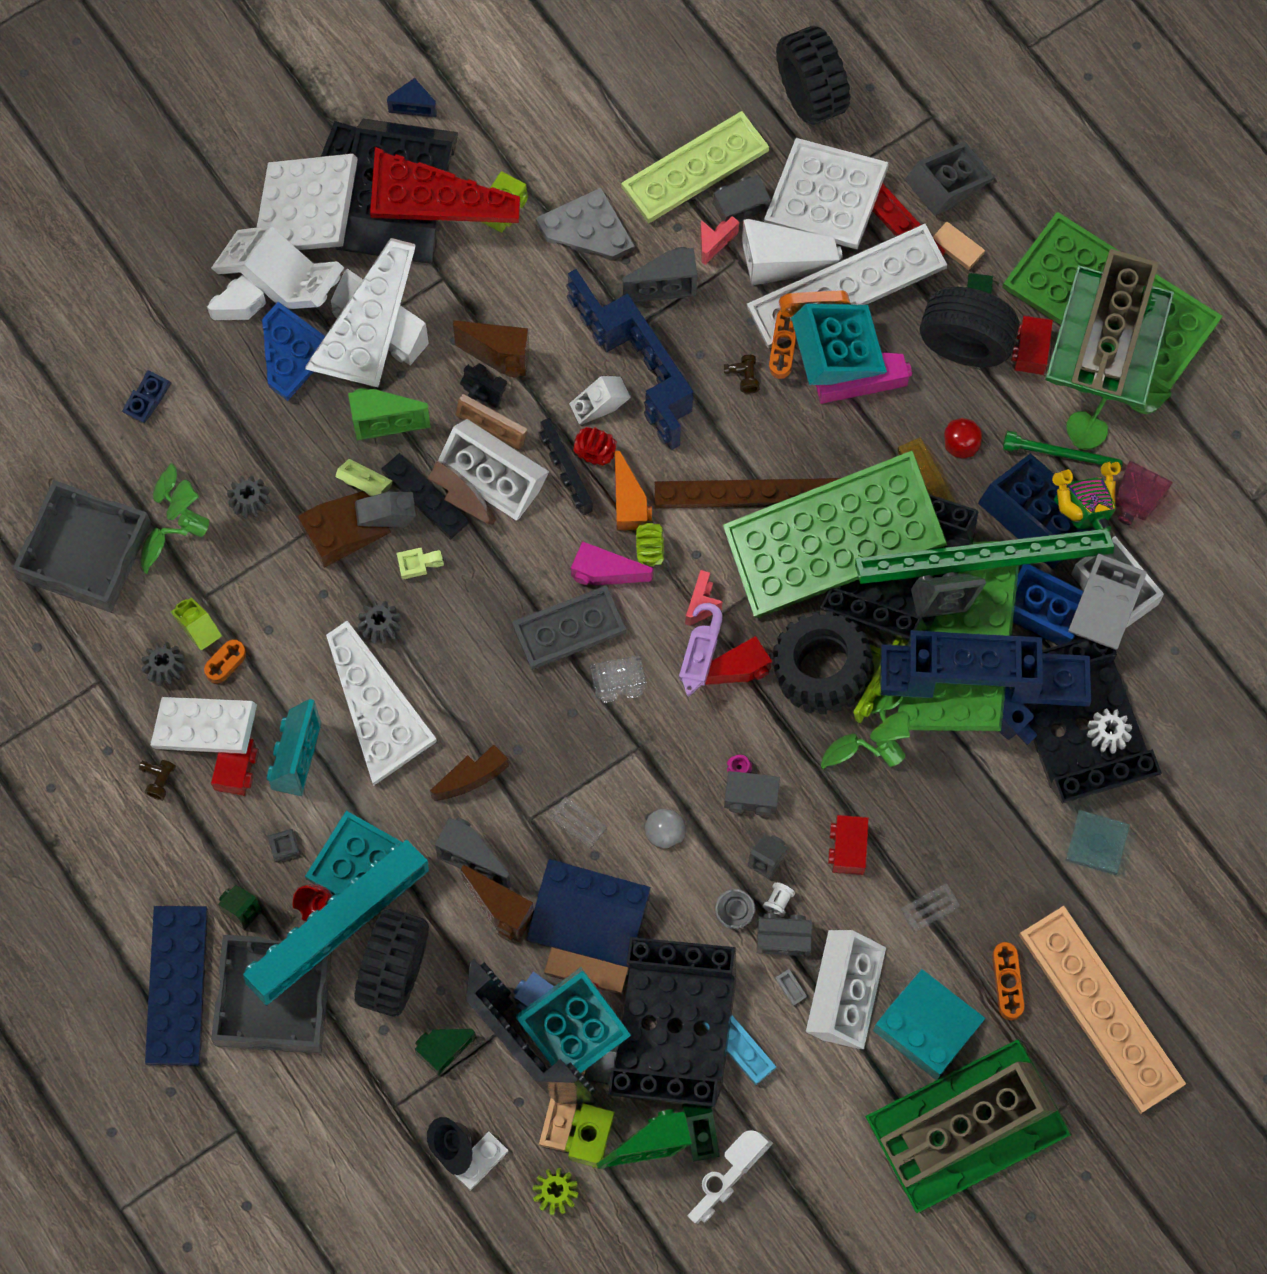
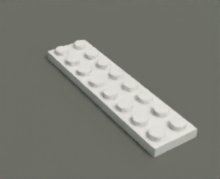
M923 224L747 303V308L769 349L772 347L776 317L780 311L779 299L786 294L842 290L848 293L851 305H867L947 269V263L926 224ZM786 317V319H783L785 322L784 330L789 331V322L792 320L791 317ZM786 337L780 338L777 341V345L789 339Z

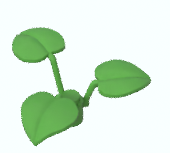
M1151 383L1144 408L1130 407L1141 414L1153 413L1171 396L1172 392H1165ZM1102 398L1093 416L1085 411H1078L1069 417L1066 424L1067 433L1077 448L1090 450L1101 445L1106 439L1108 426L1104 421L1096 418L1107 399Z
M170 463L159 477L153 491V499L155 502L160 503L165 497L171 502L167 510V519L172 521L181 514L178 520V525L181 526V529L162 528L160 530L155 528L148 535L141 551V565L146 574H148L150 566L155 562L163 549L165 534L177 533L186 536L189 532L202 537L209 526L208 518L187 509L192 502L199 498L190 481L182 480L174 490L172 497L170 496L169 491L174 487L177 478V470L173 463Z
M877 695L873 701L874 706L871 713L880 712L883 722L870 735L871 740L877 742V748H874L863 739H858L854 733L845 735L833 742L826 750L821 762L822 769L824 770L827 766L849 759L858 750L859 745L872 751L876 757L881 755L889 767L902 762L906 755L896 739L910 737V716L907 712L902 711L886 718L885 713L886 710L895 708L904 696Z

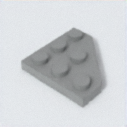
M601 188L536 218V224L549 243L564 244L570 246V249L588 254L592 252L612 261L635 250L633 242Z

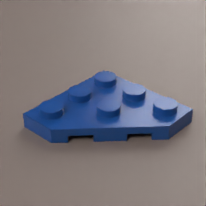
M277 302L262 319L267 382L269 388L288 401L313 374L314 371L306 370L305 366L325 336L280 302Z

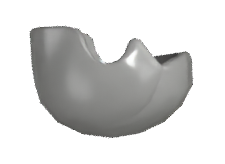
M666 808L651 813L644 826L646 838L654 846L661 848H670L677 843H681L687 830L685 820L676 811Z
M740 889L726 890L718 897L715 904L716 917L727 928L739 929L745 927L753 920L756 911L754 900L746 891Z

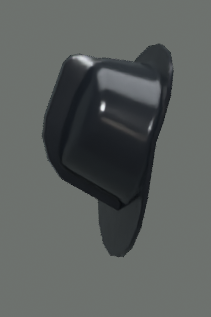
M448 1117L434 1119L427 1131L429 1149L451 1174L461 1175L465 1173L470 1167L473 1154L470 1131L463 1124L454 1122Z

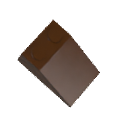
M453 320L455 346L501 374H506L509 377L526 376L530 350L528 328Z
M365 491L319 504L297 516L303 533L324 568L391 533L389 527L357 525L355 502L370 497Z

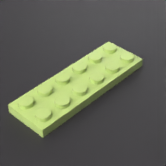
M741 111L621 183V188L649 224L769 152V146Z

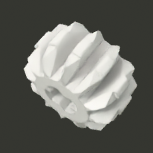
M1104 709L1102 715L1097 712L1093 716L1094 720L1088 723V727L1091 730L1088 731L1087 737L1094 738L1092 747L1101 745V753L1106 748H1109L1112 754L1116 752L1117 747L1123 750L1126 746L1125 742H1129L1132 737L1128 733L1131 731L1132 726L1125 724L1128 719L1127 716L1118 717V709L1114 711L1113 715H1110L1108 709ZM1107 728V731H1109V729H1112L1114 733L1112 734V732H1110V734H1108L1107 732H1105V729Z

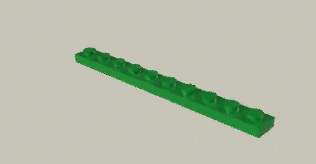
M1101 529L855 558V567L860 584L947 574L950 572L956 573L1091 557L1098 554L1108 555L1114 554V544L1109 530Z

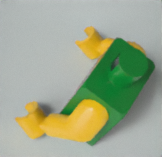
M1107 462L1101 466V473L1106 477V480L1101 476L1072 482L1073 474L1068 469L1053 475V483L1059 486L1054 501L1059 506L1060 512L1068 517L1076 528L1094 527L1095 530L1108 529L1109 531L1112 529L1108 520L1116 510V481H1113V475H1117L1121 471L1119 462L1112 464Z

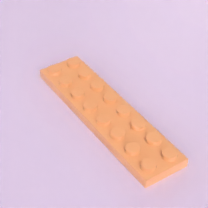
M1065 906L1057 909L1019 934L1140 1114L1186 1085Z

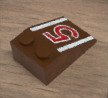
M463 865L461 868L463 883L498 931L497 934L507 941L511 942L514 939L519 942L533 918V902Z

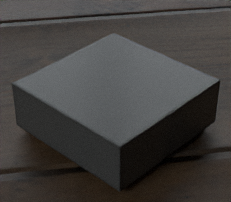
M293 828L267 836L274 862L300 855Z

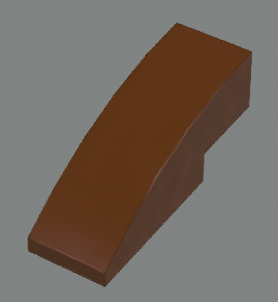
M437 461L427 479L449 490L444 500L487 524H494L496 519L477 489L457 470L445 462Z
M495 745L491 746L476 762L467 755L430 790L431 798L434 801L449 799L481 787L509 767L508 758Z

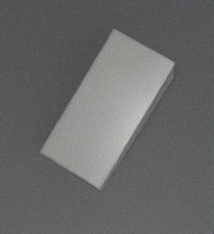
M790 969L774 978L793 1006L807 997Z

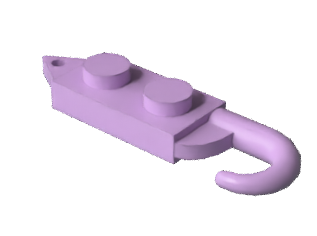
M712 603L698 605L692 614L696 617L699 612L708 610L713 614L710 626H698L691 632L679 674V680L683 682L687 697L692 695L701 685L705 686L716 648L717 637L722 623V612L719 607Z

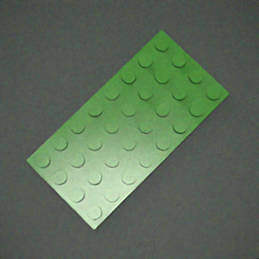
M1057 212L1005 280L1002 288L1061 325L1078 265L1102 272L1110 249H1117ZM1156 274L1152 286L1172 291L1174 294L1151 383L1161 390L1169 392L1223 316Z
M913 451L723 524L753 615L756 619L827 592L831 588H837L858 580L855 558L931 550L947 545Z
M973 542V545L991 542ZM1019 565L959 572L958 575L970 574L983 578L986 584L967 612L938 615L929 631L1011 636ZM936 683L933 698L904 696L899 703L898 712L905 711L910 716L909 730L1001 731L1006 687Z

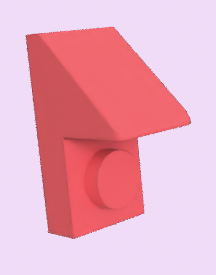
M733 216L727 222L722 221L715 231L701 221V260L704 265L739 233V221Z
M700 570L686 614L685 625L691 626L713 615L710 611L703 610L694 617L692 615L693 611L700 604L712 603L722 610V601L709 598L713 588V582H710V572Z

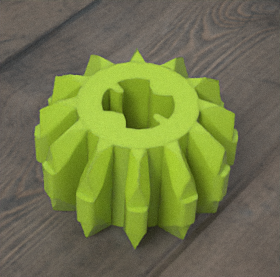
M654 523L639 525L636 530L638 562L647 566L661 565L664 560V537L661 525Z
M557 1168L556 1176H552L551 1170L547 1169V1179L538 1175L537 1181L541 1185H533L532 1188L534 1192L540 1193L533 1197L534 1202L543 1201L539 1207L541 1211L550 1206V1215L555 1214V1207H559L562 1215L565 1214L564 1204L573 1208L574 1203L569 1198L575 1199L579 1196L578 1192L572 1191V1189L578 1186L577 1181L567 1183L572 1175L568 1172L562 1178L561 1168ZM552 1186H556L557 1189H563V1192L560 1191L559 1197L555 1198L554 1194H548V1192H551Z

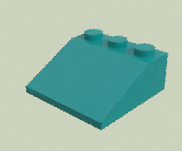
M805 304L791 317L809 385H832L882 375L887 372L868 305Z
M308 699L289 709L287 717L282 718L280 732H283L281 741H276L273 756L276 757L274 766H269L267 772V781H269L272 790L297 796L303 795L322 725L315 700Z
M582 967L578 968L516 1015L517 1020L552 1066L561 1059L566 1065L571 1062L580 1073L631 1036Z
M921 969L875 1024L873 1031L932 1078L938 1080L986 1018Z

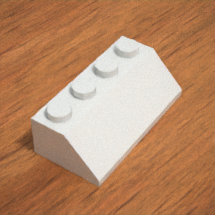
M349 269L344 271L331 299L332 313L336 318L339 317L363 281L362 278ZM400 305L388 350L397 361H404L411 366L429 344L427 328L424 321Z
M468 419L453 427L438 461L445 462L463 475L477 489L484 500L516 521L519 520L538 495L549 471Z
M853 930L828 931L806 1033L824 1041L864 1049L886 947Z

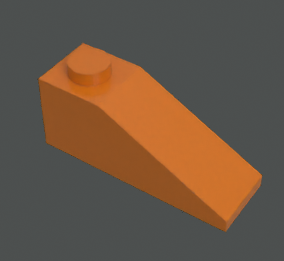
M615 451L617 531L637 530L639 525H645L647 521H652V506H647V497L621 452Z

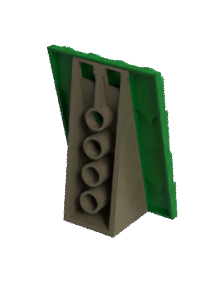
M1110 249L1102 272L1078 265L1046 375V381L1055 385L1074 388L1083 393L1095 394L1104 399L1123 402L1132 407L1144 408L1174 294L1172 291L1152 286L1159 262ZM1145 286V289H1144V292H1143V296H1142V299H1141L1143 287ZM1154 288L1152 298H1156L1154 309L1145 313L1151 289Z
M1020 1039L865 1116L916 1214L1072 1135Z

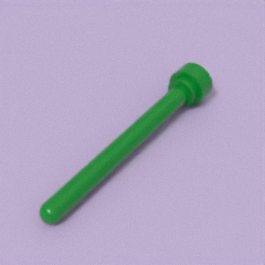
M1007 430L1003 443V450L1013 452V450L1018 451L1020 448L1097 465H1103L1107 462L1111 464L1119 462L1121 467L1123 466L1121 459L1021 439V436L1013 431Z

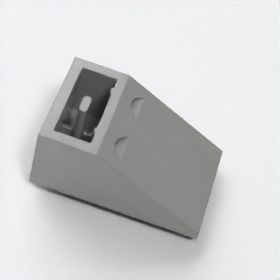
M1098 554L1068 632L1117 650L1147 571Z

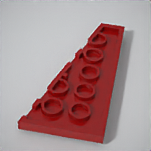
M375 147L370 209L371 218L519 223L520 196L494 187L487 188L478 185L476 181L458 178L456 174L421 162L417 164L405 160L403 156L397 154L394 156Z

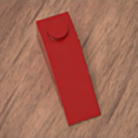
M755 636L712 660L705 685L749 682L755 678L760 680L769 674L772 660Z

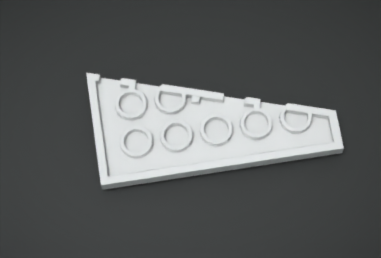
M390 238L305 366L306 370L374 387L379 386L413 258L415 244Z
M346 621L326 636L374 786L435 744L437 739L350 623Z

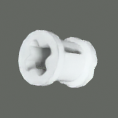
M777 882L773 884L774 890L768 902H764L763 908L772 914L784 917L786 905L790 897H794L795 891Z

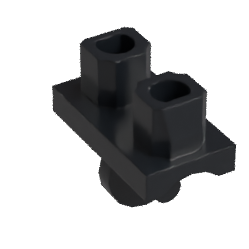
M481 363L474 367L467 365L463 370L464 375L460 385L469 393L468 397L474 400L479 399L483 403L487 402L494 408H497L506 390L507 381L500 376L496 377L493 381L487 377L489 371Z

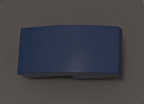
M147 370L137 391H132L122 412L145 423L161 402L172 382Z

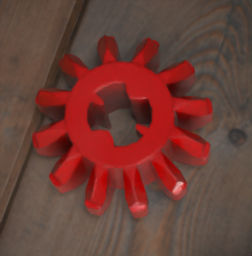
M585 427V429H580L576 435L573 451L578 454L579 458L586 460V462L604 466L614 458L617 441L612 438L611 434L605 433L604 430H598L596 427L594 429Z

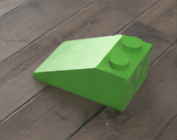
M360 388L352 393H348L357 440L431 428L428 405L425 402L376 389Z

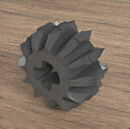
M250 475L248 481H245L244 477L240 476V483L232 482L231 487L233 490L227 491V496L230 498L228 505L234 508L233 511L236 515L242 513L243 517L247 519L249 513H252L257 518V511L265 512L266 506L264 504L270 503V497L267 496L270 493L269 488L264 486L261 478L255 481L254 476Z
M375 600L373 601V608L365 605V613L358 615L361 621L358 624V628L363 631V638L371 637V642L374 644L378 638L381 639L383 644L387 642V636L395 639L394 631L401 630V625L398 623L401 621V616L396 614V607L391 606L388 608L387 601L378 606ZM379 619L384 620V623L380 622L381 625H376V624H375V621H377V623H379V621H378Z
M166 641L163 647L156 642V649L154 651L147 648L148 656L142 657L141 661L145 664L142 667V671L144 674H148L147 679L150 682L156 680L157 685L161 686L164 680L167 681L168 685H171V678L173 677L180 680L181 675L178 671H185L186 667L182 663L185 661L184 654H179L180 649L178 646L171 648L170 643ZM161 662H163V663H167V662H168V664H167L166 666L163 665V664L159 665V663H161Z

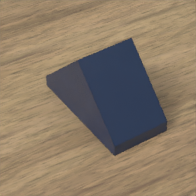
M415 78L387 97L389 113L428 117L437 116L436 101Z

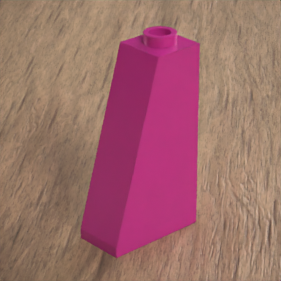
M882 353L887 370L885 374L832 385H815L820 404L906 387L909 377L912 376L911 365L909 362H905L903 354Z

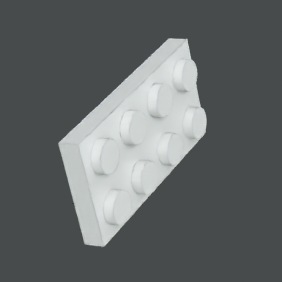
M162 697L150 746L155 749L246 754L257 704L253 701Z

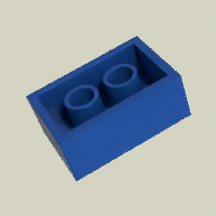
M1023 564L1017 579L1013 623L1058 645L1072 642L1075 634L1068 632L1083 591L1029 564Z

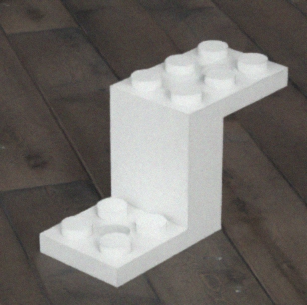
M272 226L237 230L211 269L217 274L241 272L275 303L280 302L288 309L321 306L326 301V294L330 288L335 286L340 280V273L344 267L337 261L313 264Z

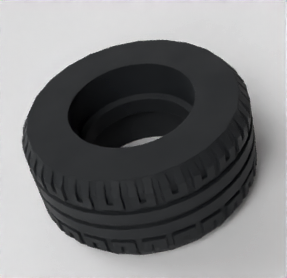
M957 286L942 288L930 296L919 329L924 343L938 355L968 366L993 367L1000 365L1010 357L1020 322L1015 310L1002 299L981 290Z

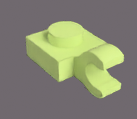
M416 548L397 553L402 579L426 575V567H440L444 565L440 550L423 554L422 548Z

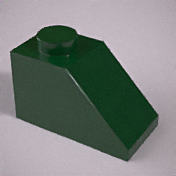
M237 885L232 889L228 888L219 898L218 906L220 910L244 931L262 912L257 898Z
M471 1028L433 1029L429 1034L425 1032L419 1037L415 1043L417 1045L415 1053L440 1076L475 1040L476 1033Z
M682 1104L692 1142L690 1150L693 1162L720 1157L712 1107Z

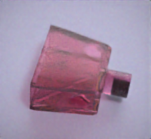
M1129 461L1115 499V506L1122 509L1118 520L1125 525H1131L1135 517L1147 520L1168 494L1173 482Z

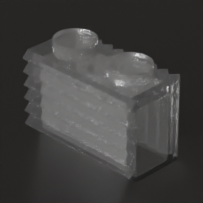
M641 655L590 665V674L596 700L602 699V702H612L617 699V696L627 695L633 698L642 695L643 691H647Z

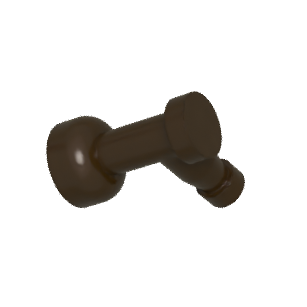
M744 355L741 357V363L724 364V374L744 372L745 379L740 382L741 392L750 394L760 390V383L754 378L756 356Z
M142 760L139 770L147 771L157 776L154 784H149L146 787L145 794L163 801L166 796L165 783L170 772H174L176 765L167 760H161L160 766Z

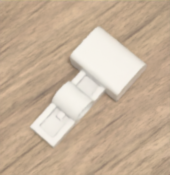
M752 1130L744 1132L725 1152V1158L733 1165L732 1168L725 1175L719 1172H710L705 1175L702 1181V1188L707 1195L687 1216L694 1223H699L700 1221L707 1222L715 1213L713 1207L720 1200L724 1203L732 1195L734 1190L731 1187L744 1173H747L773 1143L762 1133ZM717 1176L722 1180L723 1186L719 1192L714 1193L709 1188V1181Z

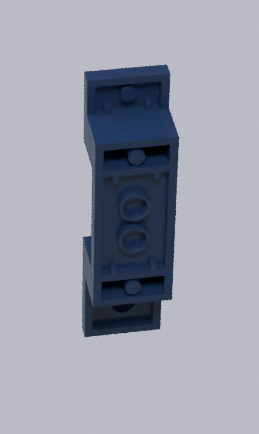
M577 269L569 272L568 284H566L568 289L567 299L573 308L577 307L581 313L579 316L584 326H589L593 331L592 336L599 347L603 346L605 351L609 352L630 340L634 349L637 352L641 351L645 357L643 360L648 370H653L657 375L656 380L658 384L646 390L644 415L650 425L654 424L658 429L657 435L664 445L667 443L671 450L680 446L681 425L677 420L692 412L693 390L628 293L601 307Z
M911 630L908 646H881L880 695L933 698L936 683L1011 687V702L1090 707V656L1042 653V637Z

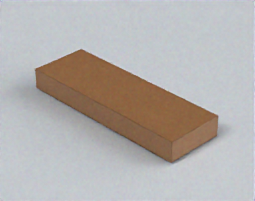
M462 394L458 400L457 417L463 420H470L491 435L518 450L523 447L527 428Z
M551 947L544 972L545 975L565 979L582 967L594 983H598L599 989L622 995L628 967Z

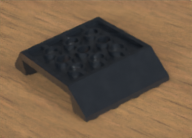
M363 118L356 128L351 154H354L358 160L344 243L341 247H335L336 250L379 256L390 238L415 244L412 261L432 264L437 243L436 228L438 220L371 218L373 181H368L365 179V176L368 173H373L375 147L394 156L396 154L403 156L405 160L417 164L421 162L448 172L451 155L454 156L458 132Z
M929 494L947 545L941 548L973 545L978 510ZM944 574L933 575V578L942 577ZM920 577L860 584L858 579L842 585L840 589L831 588L820 607L822 611L835 612L836 616L843 614L849 617L851 621L908 641L911 630L929 631L936 616L924 618L917 616L911 589Z
M1086 638L1042 650V653L1090 656V707L1023 703L1034 716L1028 723L1038 734L1033 739L1049 786L1061 803H1067L1161 775L1162 772L1153 749L1147 750L1116 668L1114 662L1117 656L1116 650ZM1104 709H1108L1113 715L1114 711L1118 709L1119 718L1127 716L1128 719L1125 724L1132 726L1131 731L1128 732L1132 737L1129 742H1125L1126 746L1123 750L1117 747L1116 752L1112 754L1109 748H1106L1101 753V745L1092 747L1094 738L1087 737V733L1091 729H1079L1075 724V720L1084 718L1089 723V721L1094 720L1093 716L1097 712L1100 713ZM1059 725L1063 727L1065 734L1057 737L1052 734L1051 727ZM1107 728L1105 729V732H1107L1108 734H1110V732H1112V734L1114 733L1112 729H1109V731H1107Z
M630 937L627 956L630 972L622 1023L631 1036L619 1044L616 1068H611L608 1096L715 1107L723 1085L736 986V947ZM653 1017L657 1021L656 1027L649 1031L643 1029L644 1020ZM674 1020L683 1022V1028L678 1033H671L669 1031V1025ZM703 1022L709 1025L708 1033L704 1036L696 1035V1026Z
M473 959L469 966L466 1001L535 1082L556 1103L594 1105L598 1102L593 1096L596 1090L571 1062L566 1065L560 1059L551 1068H546L541 1059L529 1048L528 1044L512 1028L504 1016L501 1015L513 1004L508 997L511 994L510 990L485 962L479 965Z

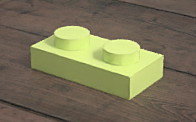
M348 459L338 468L335 476L346 484L365 491L369 496L387 492L391 488L393 481L351 459Z

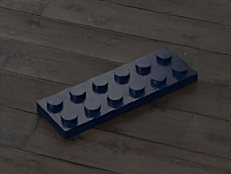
M154 906L145 1051L146 1065H200L208 918L207 906Z

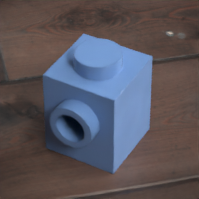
M533 972L526 982L521 980L514 990L516 994L514 997L517 1004L516 1009L521 1012L554 986Z

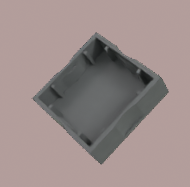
M53 480L39 510L36 525L26 538L12 570L17 579L22 582L112 613L151 526V521L147 512L115 501L99 499L87 491Z
M223 935L219 966L220 989L215 1002L211 1036L213 1044L217 1047L322 1054L332 952L266 1006L245 984L243 973H245V969L250 963L262 959L271 946L274 944L279 945L282 941L253 936Z

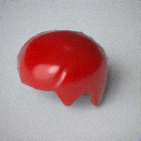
M959 418L952 420L945 427L944 431L945 449L957 458L965 459L974 456L981 447L982 433L980 427L971 419Z
M320 884L305 885L299 887L293 894L292 906L301 912V919L307 921L311 913L316 910L320 911L327 905L332 894L326 887Z

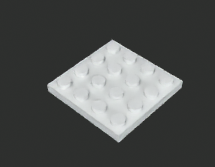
M796 138L764 222L833 237L836 244L858 249L888 170V162Z
M354 154L268 162L257 227L272 226L298 250L343 246L358 158Z

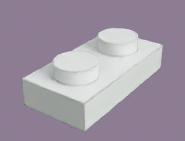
M490 1132L472 1148V1162L469 1169L461 1175H454L470 1191L508 1153V1149Z

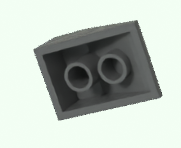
M964 141L918 161L905 181L932 214L936 216L953 208L991 182L995 177Z
M677 247L674 250H669L623 277V296L628 293L634 303L696 296L697 268L694 248Z
M950 572L937 578H933L930 575L920 577L911 589L917 616L924 618L967 612L985 586V579L970 574L958 575L957 572Z
M449 817L435 843L437 858L459 869L465 865L510 889L511 884L508 871L476 831L470 827L471 824L462 818L454 820Z

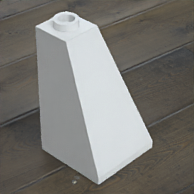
M751 219L743 221L742 245L751 285L810 276L843 260L841 247H836L835 238Z

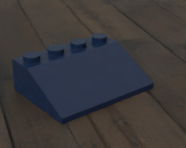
M1031 453L994 480L978 502L987 513L992 515L1018 539L1095 530L1094 527L1076 528L1072 521L1060 512L1059 506L1054 501L1057 489H1059V486L1055 485L1052 481L1054 473ZM1064 560L1048 561L1044 563H1046L1048 566L1054 569Z
M549 859L540 886L527 941L621 965L629 969L627 956L630 937L638 938L650 898L651 887Z

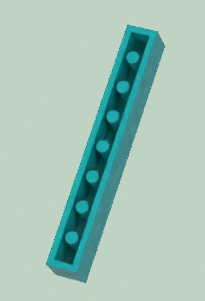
M407 839L401 844L394 845L386 857L381 861L376 860L373 862L364 875L355 877L348 884V888L341 894L336 893L333 895L324 908L311 913L307 918V922L300 927L293 928L287 934L286 939L279 945L274 944L271 946L262 959L250 963L245 969V973H243L245 984L266 1006L429 872L428 860Z

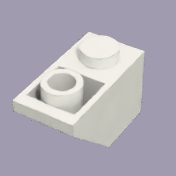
M242 275L238 279L232 280L222 294L214 296L207 308L213 320H249L266 304L264 293Z
M601 376L569 404L578 423L583 425L616 411L631 397L621 377Z

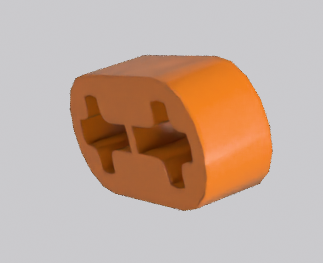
M229 640L207 661L204 672L209 682L213 684L224 682L246 658L244 645L238 640ZM238 648L239 655L237 657L232 655L229 658V650H236ZM221 666L220 670L222 673L220 675L215 673L212 676L211 668L215 667L218 669Z

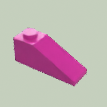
M582 541L571 566V577L580 584L588 585L589 583L594 586L649 582L653 578V568Z

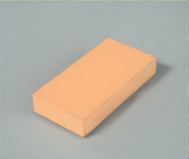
M948 222L933 236L937 243L945 250V253L967 270H970L985 253L982 247Z

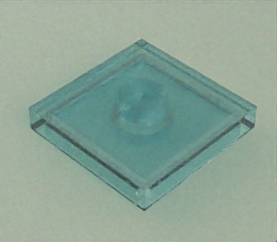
M1079 810L1065 861L1117 875L1130 824Z

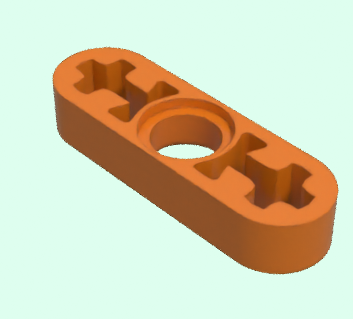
M842 290L789 293L779 299L781 313L786 317H792L805 304L851 305L848 293Z
M781 310L777 313L769 361L770 373L778 379L786 378L791 373L797 339L792 321L789 322V331L784 330L785 322L783 319H786V316L782 315ZM783 337L791 341V345L785 349L777 345V341ZM780 355L784 356V366H786L782 368V371L777 370V366H775L779 364Z
M1002 942L995 947L992 954L999 1013L1004 1019L1013 1021L1018 1019L1024 1011L1019 960L1015 946L1008 942ZM1002 949H1006L1007 954L1012 956L1008 958V968L1000 971L999 968L1004 967L1003 957H998V955L1001 954ZM1006 974L1013 976L1016 981L1015 986L1005 988L1001 984V977ZM1017 992V995L1012 996V1002L1018 1008L1014 1014H1011L1009 1009H1005V1006L1009 1003L1008 994Z

